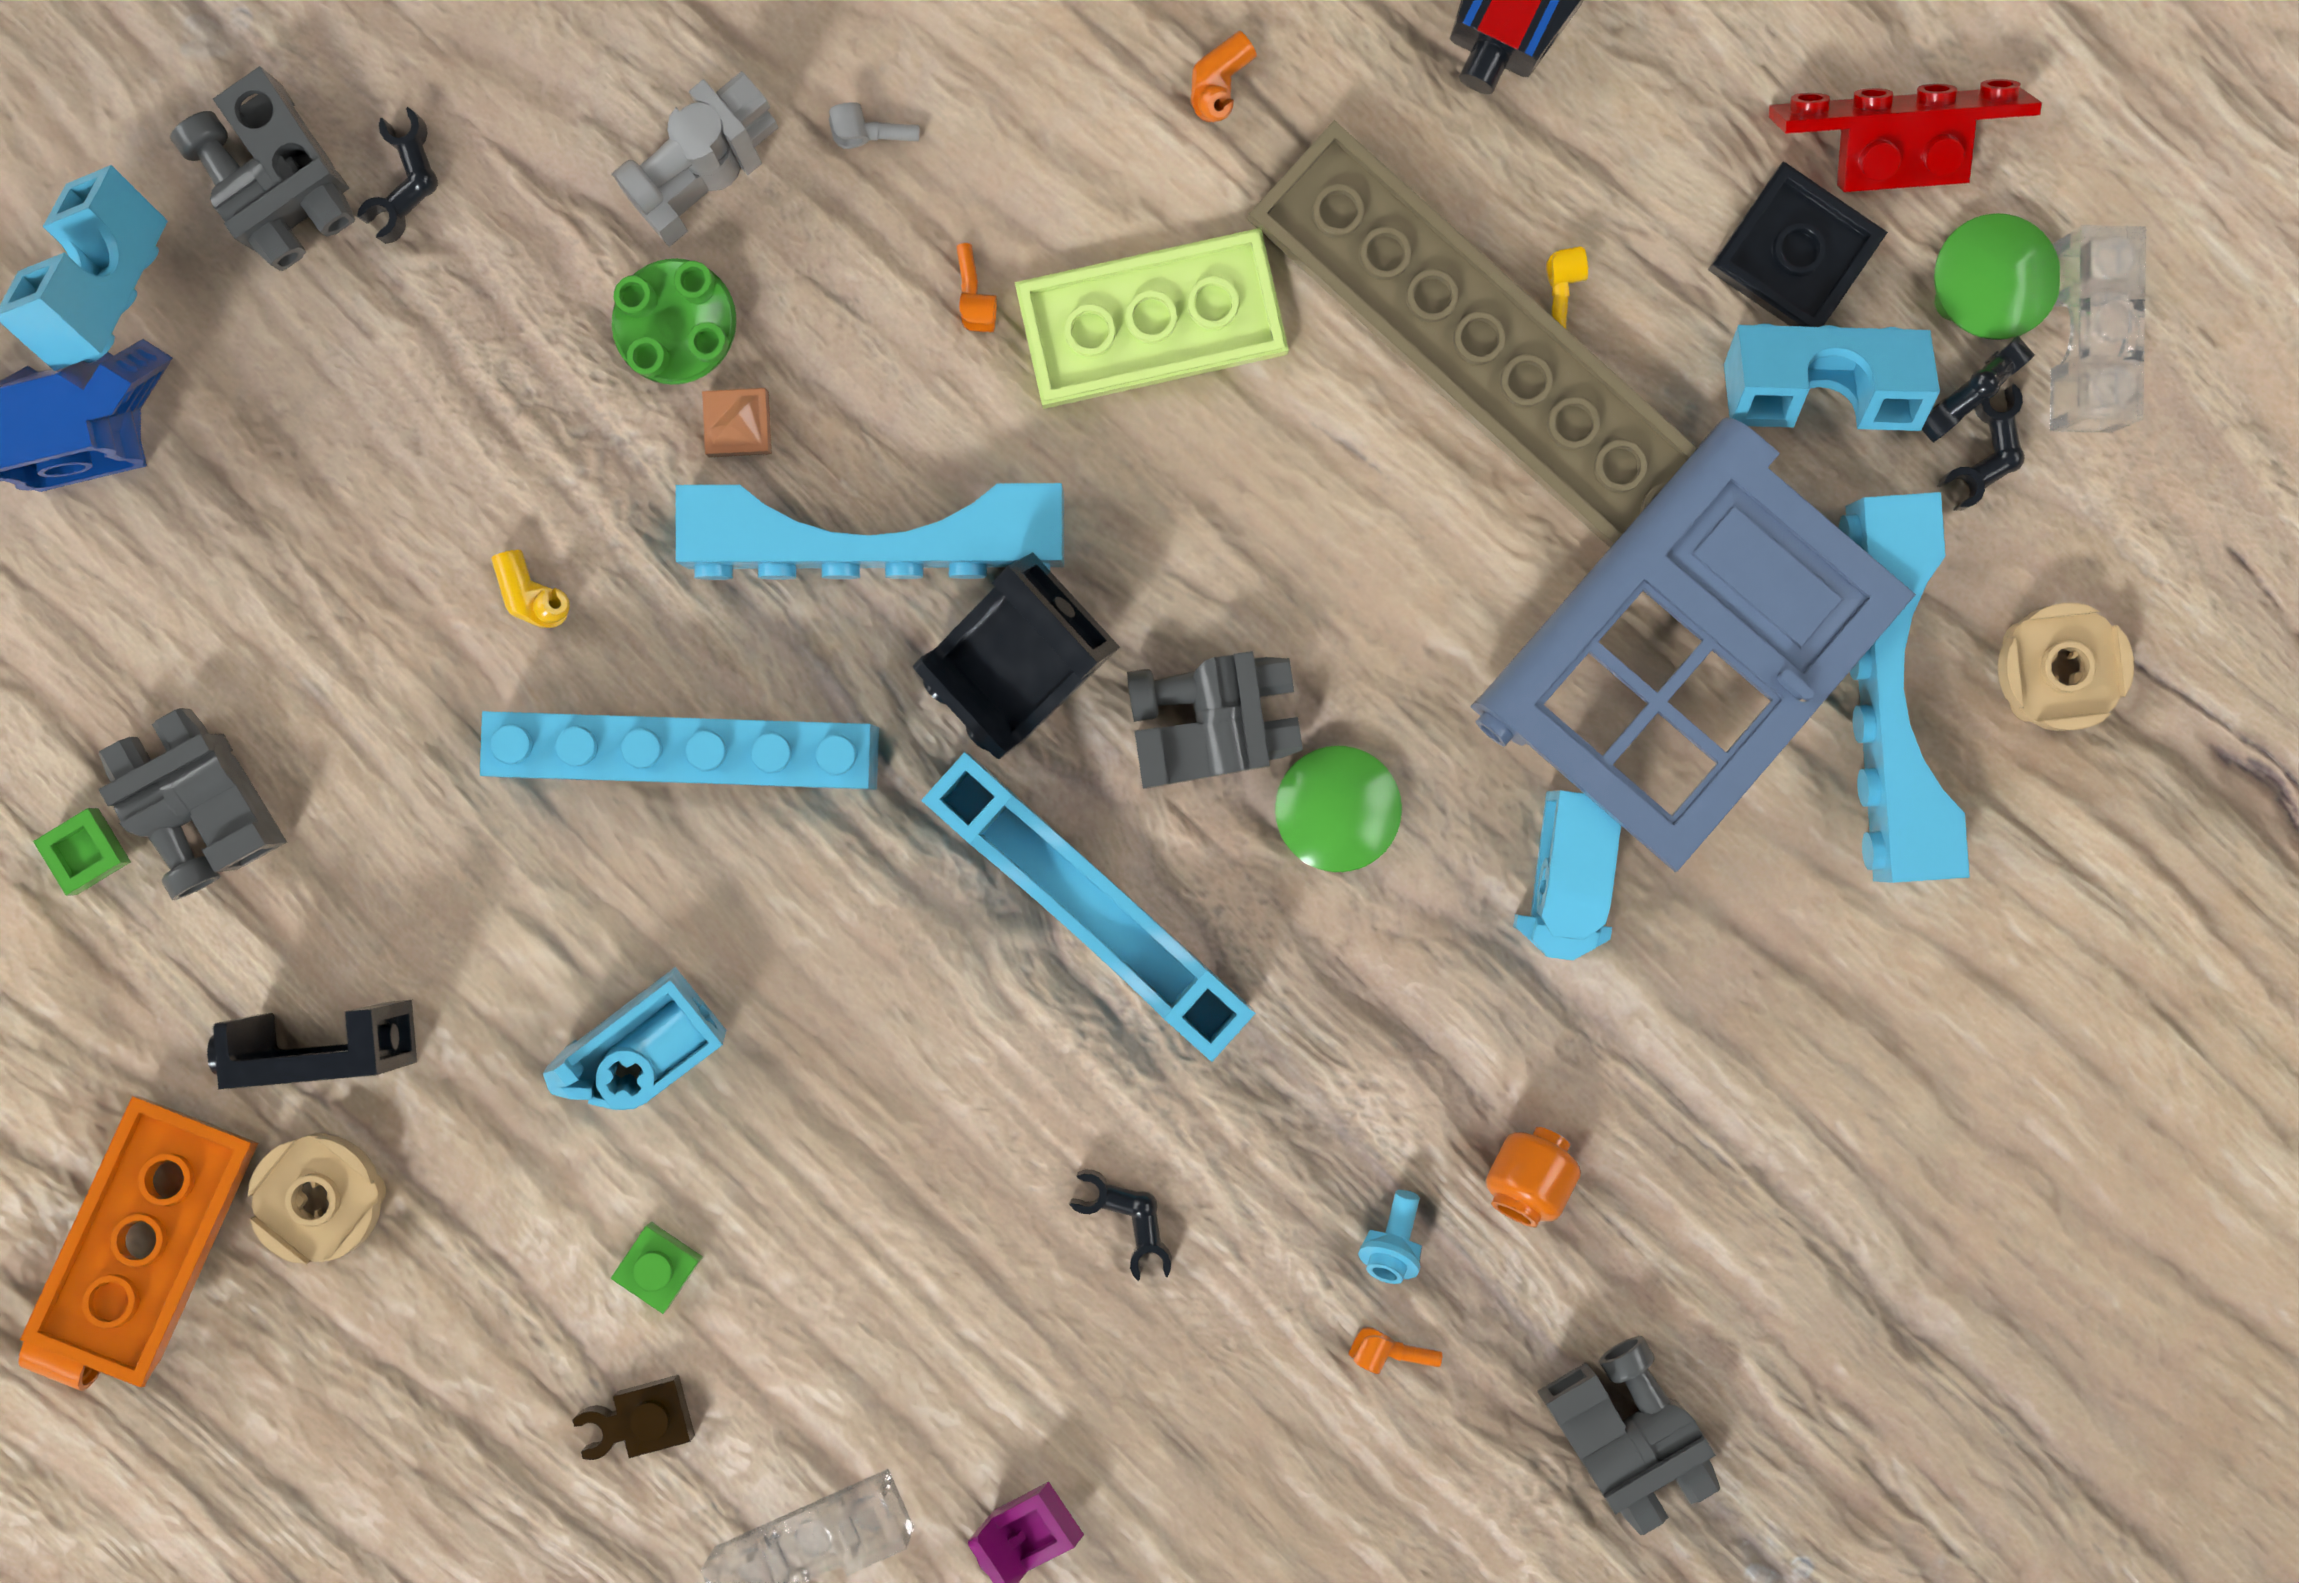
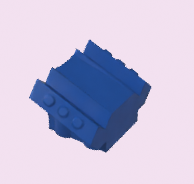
M142 339L116 355L107 352L100 359L92 363L81 361L57 371L50 369L41 372L26 366L0 380V481L15 484V488L18 490L43 492L146 467L147 464L141 443V408L173 357Z

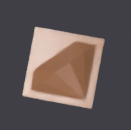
M766 388L702 391L705 454L709 458L772 454L769 392Z

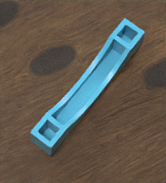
M997 483L974 503L941 521L906 532L878 535L831 532L797 522L765 505L741 485H676V562L687 569H694V578L729 580L733 579V569H758V578L788 580L796 579V568H821L822 578L858 579L860 578V568H885V577L891 579L923 578V568H949L950 578L980 579L987 577V568H1006L1008 565L1031 553H1034L1049 570L1050 567H1064V490L1062 483Z
M1941 492L1864 497L1845 506L1846 515L1841 516L1839 529L1916 595L1850 671L1852 679L1858 680L1860 705H1856L1853 711V732L1856 741L1863 743L1865 769H1860L1858 773L1857 790L1861 805L1868 807L1869 832H1865L1862 839L1863 861L1867 870H1872L1874 882L1898 883L1970 878L1965 813L1942 789L1923 759L1910 725L1904 692L1905 648L1912 617L1928 581L1946 556Z
M482 711L480 776L877 790L879 727L872 724Z
M964 752L921 800L965 841L991 861L1069 929L1138 993L1165 1021L1211 1062L1214 1061L1255 1015L1253 1008L971 754Z

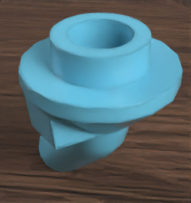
M1408 1190L1395 1191L1385 1233L1369 1230L1359 1249V1258L1367 1266V1272L1382 1282L1399 1284L1402 1283L1403 1279L1417 1277L1420 1271L1422 1245L1409 1241L1420 1196Z

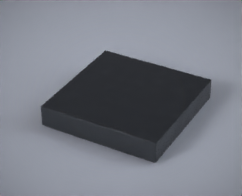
M1783 161L1716 256L1708 271L1787 325L1820 327L1824 326L1888 232Z

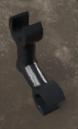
M409 107L406 110L411 121V128L404 137L397 138L392 125L382 117H380L379 121L380 134L385 141L398 150L407 178L386 198L373 197L363 202L357 213V217L365 223L373 221L381 212L387 211L389 213L388 223L376 234V238L385 244L393 243L402 236L406 226L405 216L425 197L434 193L438 187V179L430 167L423 148L428 134L427 125Z
M2016 336L2000 352L1996 351L1985 362L1986 365L1981 370L1976 371L1968 382L1948 398L1943 399L1932 407L1922 431L1933 443L1978 405L1986 399L1994 397L1999 392L2000 386L2029 362L2035 354L2019 336Z
M2014 383L2004 390L2007 402L2005 412L1995 411L1990 405V398L1974 409L1976 415L1983 422L1989 424L1994 453L1971 468L1959 467L1948 472L1938 483L1937 487H1941L1954 479H1962L1968 484L1970 488L1968 498L1959 503L1953 511H1962L1977 504L1982 499L1985 488L2008 473L2017 471L2024 463L2025 455L2020 446L2015 415L2020 411L2023 404V396L2020 389Z
M1085 1169L1079 1171L1076 1177L1082 1181L1095 1184L1099 1190V1197L1091 1202L1073 1198L1069 1203L1073 1210L1081 1214H1093L1102 1208L1132 1216L1136 1244L1130 1261L1132 1275L1139 1281L1141 1276L1139 1259L1146 1253H1155L1162 1259L1164 1274L1168 1277L1171 1271L1172 1256L1169 1249L1160 1240L1157 1219L1158 1205L1155 1197L1149 1192H1137L1107 1184L1104 1176L1095 1170Z

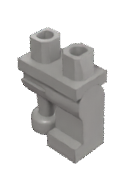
M743 71L716 93L704 79L689 90L694 103L684 107L681 111L675 108L669 116L667 127L669 139L640 166L634 160H627L611 173L628 200L668 247L688 232L679 216L707 192L722 190L730 186L737 178L740 167L747 175L759 167L762 162L755 147L778 129L775 119L768 111L770 108L768 101Z

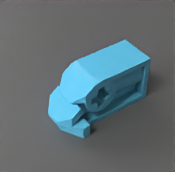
M1562 790L1546 792L1531 915L1515 914L1513 927L1526 936L1549 958L1575 960L1611 940L1612 927L1604 925L1606 924L1611 906L1621 825L1584 793Z
M674 967L578 1041L575 1040L569 1044L545 1068L543 1072L544 1079L552 1095L570 1100H588V1104L612 1110L635 1109L647 1103L721 1047L727 1030L678 969ZM619 1063L626 1068L635 1063L639 1065L641 1070L638 1078L636 1079L631 1074L625 1075L622 1078L616 1075Z

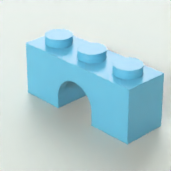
M112 165L65 184L43 228L62 245L67 254L65 252L17 272L0 303V323L54 371L81 361L85 363L97 361L112 347L115 340L112 332L121 314L135 301L137 291L134 288L143 270L157 257L159 248L156 244L168 220Z
M1772 324L1738 325L1724 362L1729 418L1738 420L1747 426L1794 428L1810 388L1822 387L1835 390L1850 401L1855 411L1857 429L1921 431L1940 393L1930 330L1901 329L1897 327L1882 329L1840 328L1832 325L1820 327L1775 326Z

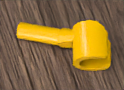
M1581 246L1554 252L1546 262L1547 278L1552 286L1553 296L1551 316L1565 329L1568 300L1570 297L1568 284L1588 279L1587 255L1585 249Z

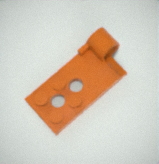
M132 1096L22 1333L20 1340L23 1341L19 1353V1366L80 1391L89 1388L101 1372L137 1387H145L149 1377L163 1357L259 1143L146 1098ZM167 1161L175 1162L181 1168L184 1176L180 1191L171 1198H164L159 1195L153 1184L156 1170ZM140 1221L149 1224L156 1235V1244L153 1251L143 1259L134 1257L126 1247V1235L129 1229Z

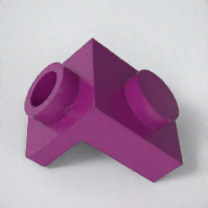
M1048 1481L995 1509L968 1540V1545L975 1555L979 1566L993 1583H1019L1029 1570L1073 1549L1084 1536V1533Z

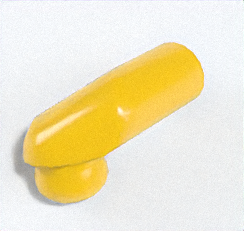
M510 550L491 557L505 608L512 616L539 628H555L566 620L570 609V601L567 595L560 589H551L531 581L522 550Z

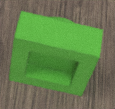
M87 808L33 841L66 896L80 894L131 863L99 808Z
M650 1222L645 1226L610 1279L664 1314L703 1256L653 1222Z

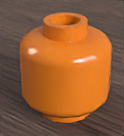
M1536 1127L1533 1134L1526 1132L1509 1134L1486 1177V1187L1494 1196L1491 1205L1508 1218L1529 1227L1536 1228L1540 1221L1552 1222L1557 1220L1562 1214L1581 1175L1580 1166L1568 1153L1571 1146L1569 1141L1543 1127Z

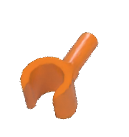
M959 244L956 248L962 279V293L959 302L962 325L969 331L994 332L997 315V296L978 294V279L972 244Z
M1371 1327L1363 1328L1357 1334L1348 1352L1349 1356L1354 1358V1362L1358 1366L1375 1374H1380L1388 1356L1398 1361L1402 1360L1434 1367L1441 1366L1443 1357L1440 1351L1404 1345L1402 1342H1396L1386 1334Z

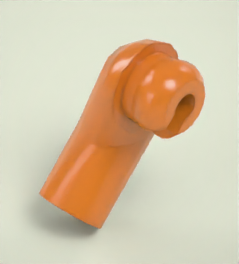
M1237 31L1197 61L1193 67L1191 104L1194 112L1201 120L1206 122L1222 121L1231 114L1234 100L1231 99L1232 75L1257 57L1252 43L1241 31Z

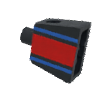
M1461 0L1450 40L1454 44L1470 51L1468 59L1459 75L1460 81L1472 90L1483 94H1492L1504 69L1519 76L1529 78L1584 0Z

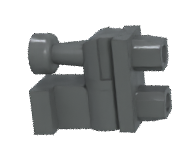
M260 66L213 98L215 104L252 154L253 158L240 166L223 147L227 142L228 133L212 111L199 112L186 118L171 133V141L186 160H201L215 184L210 197L212 205L225 221L224 225L234 239L257 252L279 271H284L298 262L307 252L291 229L308 217H310L320 233L326 237L338 234L355 221L352 210L343 194L350 189L339 172L335 170L329 157L294 108L295 104L283 85ZM253 94H257L255 97H253L252 99H250L249 101H247L245 104H243V105L241 106L242 102H243L247 97H249V96H251V95H253Z
M1253 651L1236 653L1234 655L1213 657L1205 660L1196 671L1154 680L1153 673L1149 669L1127 672L1134 722L1155 719L1158 716V706L1194 704L1196 723L1135 731L1143 789L1266 768L1270 766L1269 760L1281 759L1303 750L1298 717L1263 722L1261 697L1294 693L1289 658L1263 657L1254 659Z
M176 709L157 719L152 724L167 751L153 760L150 759L139 737H127L99 751L103 767L111 783L98 790L107 806H114L120 820L119 824L127 832L138 836H147L165 861L170 871L163 876L162 883L172 900L186 897L212 884L220 878L218 872L238 870L287 843L244 769L231 753L233 749L225 735L209 734L204 724L191 709ZM193 821L207 846L202 849L205 856L194 857L181 826Z
M1636 1336L1612 1347L1599 1359V1363L1610 1381L1626 1383L1639 1410L1629 1417L1621 1419L1599 1378L1586 1362L1537 1392L1615 1515L1621 1512L1623 1517L1640 1535H1645L1662 1525L1669 1518L1656 1497L1655 1491L1675 1480L1688 1502L1693 1504L1701 1502L1718 1492L1720 1485L1713 1465L1709 1460L1716 1456L1707 1439L1702 1435L1695 1420L1677 1401L1668 1398L1648 1370L1654 1362V1354L1644 1337Z

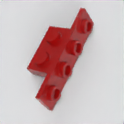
M1991 79L1981 82L1979 90L1957 91V87L1953 85L1925 84L1917 88V94L1893 96L1894 93L1891 90L1866 88L1855 91L1853 99L1830 100V96L1821 93H1800L1791 96L1790 103L1769 105V118L1785 134L1841 130L1837 186L1843 192L1970 183L1976 121L2041 115L2042 102L2022 89L2018 81Z

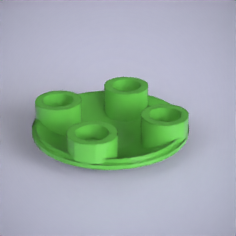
M2001 213L1975 217L1953 231L1939 251L1934 270L1936 290L1934 304L1937 312L1943 318L1953 321L1958 327L1977 337L2004 340L2021 336L2038 326L2049 315L2057 301L2061 287V267L2057 252L2049 238L2037 226L2023 218Z
M677 258L659 260L644 266L632 276L621 279L616 285L613 293L615 302L612 312L613 338L620 355L635 372L657 383L677 385L693 382L706 376L723 361L731 348L736 332L735 305L723 281L703 263Z
M1348 746L1324 747L1300 758L1285 773L1278 788L1275 802L1277 826L1288 848L1306 864L1329 872L1353 871L1377 860L1395 839L1402 815L1400 792L1389 770L1369 753Z

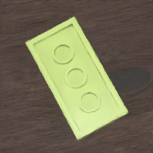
M1260 228L1015 282L1043 409L1288 355L1289 349L1263 233Z

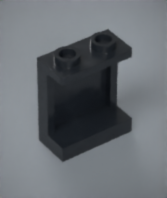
M1034 553L1008 565L992 582L995 587L935 649L921 656L913 665V669L923 679L927 692L938 702L946 704L966 726L967 734L971 740L983 750L989 751L996 759H1001L1022 744L1120 648Z
M412 1000L385 1002L345 1011L347 1044L280 1049L276 1041L273 1013L256 1014L214 1023L213 1036L210 1037L208 1042L207 1058L212 1073L217 1074L218 1090L375 1076L417 1063Z

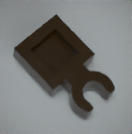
M679 1375L617 1391L613 1396L616 1411H611L604 1406L594 1405L583 1409L572 1419L574 1427L593 1423L602 1431V1441L588 1444L581 1451L582 1459L595 1460L605 1456L617 1442L621 1441L625 1442L628 1457L633 1458L691 1442L695 1436Z

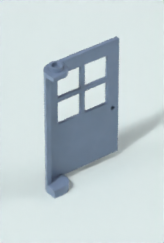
M1724 418L1699 444L1700 446L1486 691L1470 706L1480 715L1476 720V724L1489 738L1503 747L1510 740L1521 746L1527 743L1674 872L1679 871L1916 595L1772 472L1768 467L1780 453L1750 427L1733 418ZM1642 591L1701 641L1658 692L1652 689L1599 643L1601 638ZM1711 651L1716 653L1770 700L1727 752L1668 702ZM1588 653L1647 703L1603 755L1544 705ZM1657 713L1716 763L1672 816L1613 765Z

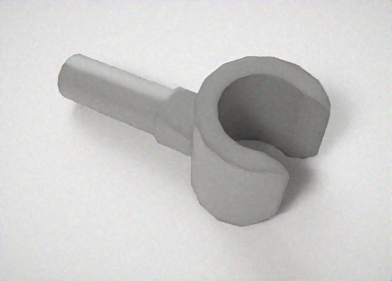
M843 103L830 108L829 123L832 136L837 145L843 149L857 148L866 144L869 140L878 141V139L919 142V125L865 123L861 105L858 103Z

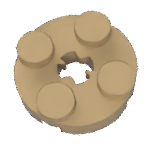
M2060 603L2037 609L2029 613L2019 623L2013 624L2008 628L2003 636V646L1998 658V676L2001 689L2005 698L2010 703L2014 715L2024 722H2032L2044 729L2054 731L2079 730L2104 721L2112 714L2109 712L2116 707L2120 697H2126L2134 677L2132 648L2127 636L2119 626H2112L2105 617L2097 614L2100 611L2089 605ZM2061 649L2070 652L2067 659L2077 658L2080 665L2079 672L2069 676V685L2059 682V676H2054L2052 672V662L2057 660L2058 651Z
M314 1133L277 1146L257 1165L251 1176L248 1189V1197L252 1196V1209L254 1217L250 1218L254 1233L261 1243L273 1254L286 1261L302 1264L331 1261L355 1250L369 1237L379 1219L381 1203L386 1195V1186L384 1180L377 1174L372 1161L355 1144L338 1136ZM308 1182H311L313 1188L322 1185L328 1192L326 1199L329 1202V1207L325 1214H323L321 1208L314 1211V1215L308 1213L303 1208L308 1198L302 1192V1189Z

